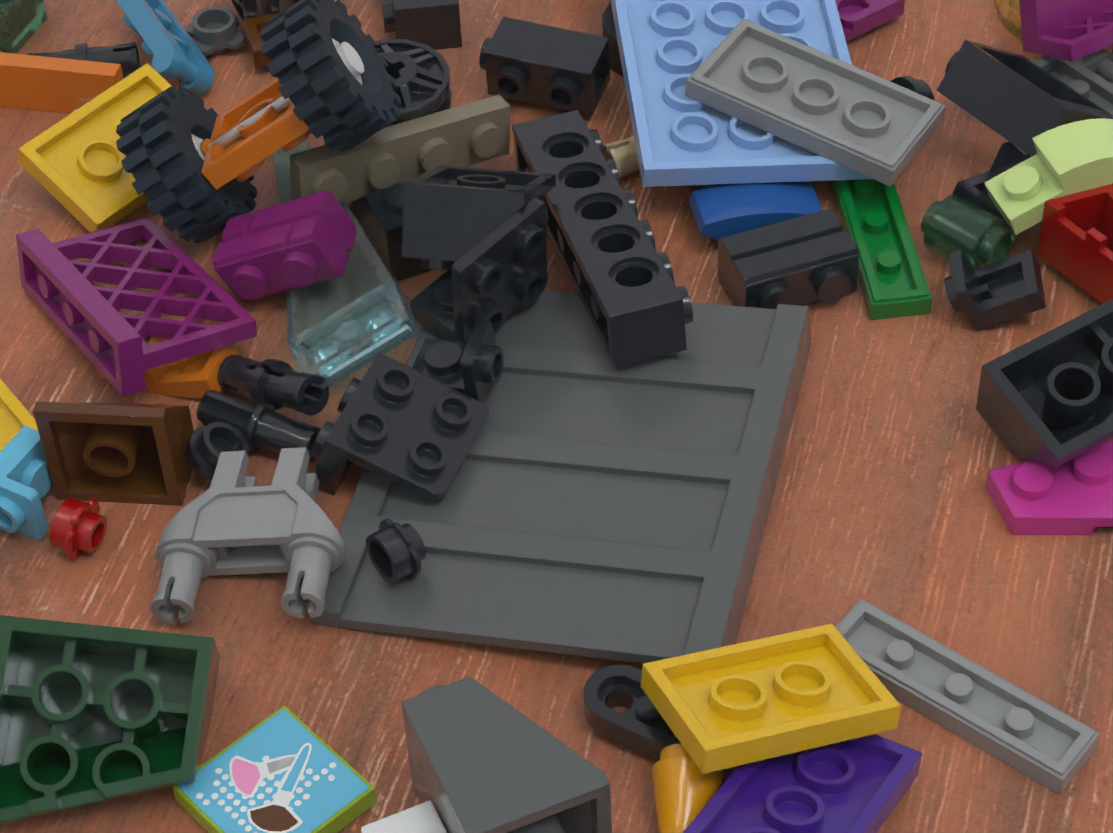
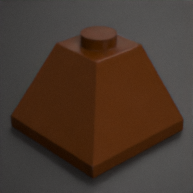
M36 402L33 414L58 500H66L71 497L80 501H88L89 498H93L98 502L183 506L193 468L186 454L187 440L194 432L189 406L140 403Z

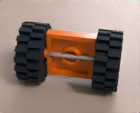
M300 0L265 23V28L261 30L260 35L265 42L261 44L263 54L271 60V63L267 64L271 76L276 78L222 114L218 115L212 107L206 110L203 99L196 94L190 97L188 89L183 87L176 89L175 86H172L120 120L122 123L117 125L116 133L121 138L116 140L118 151L126 155V158L121 160L125 172L133 174L136 181L131 184L137 194L144 193L149 201L146 205L153 215L160 213L163 216V225L171 232L177 228L180 238L186 241L193 239L194 243H202L223 231L229 218L251 213L250 211L255 209L257 204L253 200L257 197V188L250 183V181L254 180L253 174L261 168L265 158L281 148L285 152L295 149L308 138L310 133L316 138L323 136L325 145L333 149L337 146L340 152H345L400 117L401 111L398 109L401 105L400 96L393 91L397 88L394 77L386 71V68L389 66L384 56L378 55L374 48L376 43L371 35H365L361 30L362 23L354 14L352 16L347 14L346 6L341 1Z

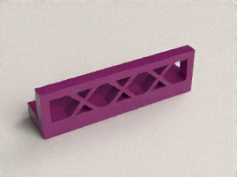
M1019 0L1023 51L1074 61L1113 45V0Z

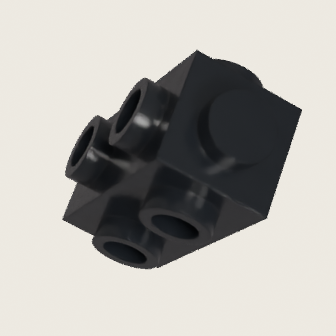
M503 17L493 37H486L480 51L479 65L482 70H486L488 94H499L504 98L566 111L578 110L580 114L593 116L610 81L609 38Z

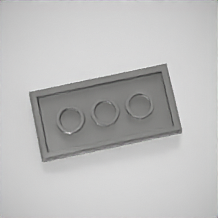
M742 19L686 81L685 96L890 187L941 124L946 105L746 19Z

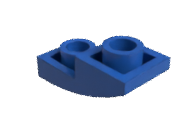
M812 183L716 184L692 191L689 198L700 234L716 241L723 237L823 210Z

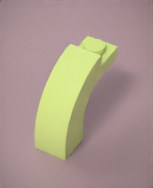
M1099 118L1075 121L1043 132L1032 138L1037 151L1036 155L984 182L990 199L1015 235L1042 221L1045 201L1113 184V119Z

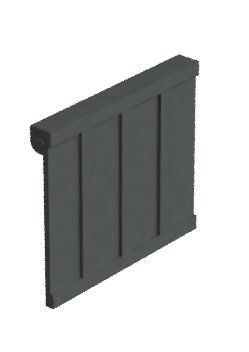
M543 291L537 300L530 304L525 303L506 319L501 329L494 335L496 346L502 347L504 353L502 376L497 384H491L483 402L489 410L487 421L442 500H428L380 475L364 469L339 530V534L346 547L343 563L339 568L330 573L325 595L324 611L322 615L310 618L311 624L636 663H648L736 644L811 348L809 306L778 304L777 309L691 303L693 322L685 324L687 350L614 368L578 293ZM422 326L406 366L413 367L426 338L443 339ZM384 519H390L400 525L410 524L419 533L424 543L426 557L421 560V572L413 580H408L404 577L393 584L387 582L378 573L368 555L366 538L379 530V523Z

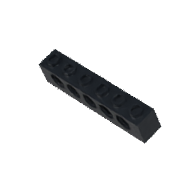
M578 110L512 125L517 171L556 174V187L540 199V201L546 204L547 233L614 368L687 350L685 324L693 322V310L689 294L684 286H675L673 271L667 254L665 252H656L651 226L648 220L639 221L634 196L629 188L622 190L614 159L604 158L603 145L597 129L589 130Z

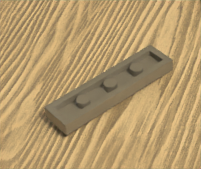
M498 94L385 127L345 152H340L337 146L332 149L327 145H322L291 154L289 158L292 200L327 190L333 193L340 204L357 200L365 194L409 181L440 165L466 167L509 154L510 105Z

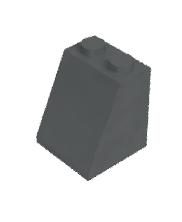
M467 677L445 686H434L426 689L418 696L401 701L412 787L420 804L431 800L447 833H612L610 783L604 772L473 678Z

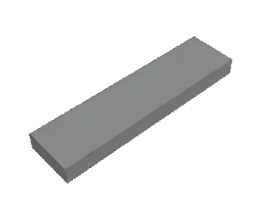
M860 599L835 627L897 701L1061 795L1098 747L1099 732L863 599Z

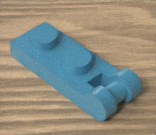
M116 0L125 12L122 18L124 23L143 38L144 41L141 47L153 58L151 67L167 80L177 78L180 80L181 87L188 89L193 94L202 95L206 93L213 83L214 69L164 0Z

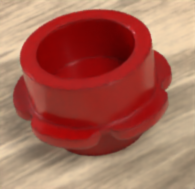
M71 497L67 498L58 508L52 521L49 536L51 546L63 550L65 554H68V559L70 560L79 559L83 551L94 553L101 545L107 528L106 517L99 515V502L93 498H89L87 502Z

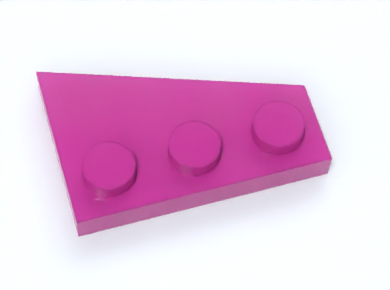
M1113 440L1103 442L1058 467L1029 460L988 470L986 489L1012 535H1093L1098 527H1113Z

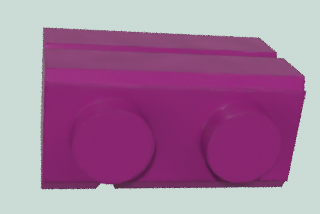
M325 190L256 210L254 214L245 213L229 218L221 236L223 242L218 244L212 263L214 270L239 301L258 300L270 295L343 276L349 259L347 252L352 251L358 232L355 223L333 193Z

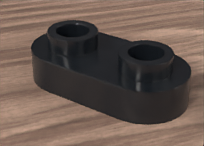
M618 664L606 666L594 672L587 680L583 694L585 718L595 731L657 760H660L662 749L673 744H681L677 737H673L675 734L640 687L642 670ZM625 707L628 710L625 712H617L612 708Z

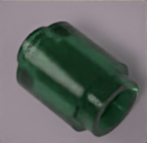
M949 195L942 201H935L931 204L921 222V231L924 233V245L927 249L950 260V252L962 249L973 269L1008 258L1013 248L1014 232L1006 228L1003 219L956 195Z

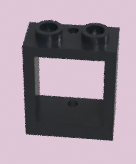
M965 40L960 50L950 58L946 66L945 76L936 90L1031 157L1037 154L1032 138L1043 132L1075 121L1099 118L1113 119L1112 114L1025 56Z

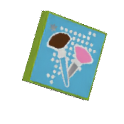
M285 705L198 768L194 782L173 786L176 802L208 833H338L377 803L375 788Z

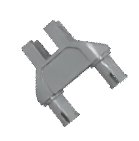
M307 447L281 449L270 486H259L256 476H245L249 463L246 451L220 453L210 488L180 510L169 521L159 538L155 557L162 570L156 594L150 606L151 613L155 618L165 623L175 624L178 609L181 606L178 616L180 622L187 623L191 621L195 613V602L201 580L208 579L209 576L288 572L285 590L280 600L281 608L291 617L304 618L309 599L308 613L310 618L322 615L325 608V595L330 573L342 565L346 547L331 520L316 504L319 479L316 473H306L310 459Z

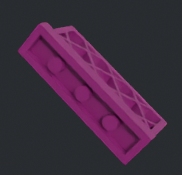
M149 217L52 243L39 229L16 234L22 287L122 396L146 389L145 370L257 336L256 320ZM142 240L148 243L146 247L128 245ZM78 258L93 259L91 262L74 261V259ZM110 261H111V262L127 263V264H133V265H132L131 268H129V267L113 266V265H108V264H109ZM151 266L158 268L173 269V271L171 273L148 269ZM95 282L115 284L118 287L114 289L93 285ZM138 287L159 290V292L152 294L137 292L134 289ZM177 292L201 296L199 299H191L174 295ZM121 309L144 311L145 313L143 316L119 313ZM167 314L187 318L185 321L162 319L160 316ZM203 319L225 322L219 325L201 324ZM147 336L169 339L153 345H148L145 342Z

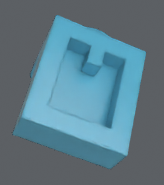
M24 426L0 452V529L9 533L20 532L36 540H41L49 529L40 499L51 488L52 479L39 432L27 426Z

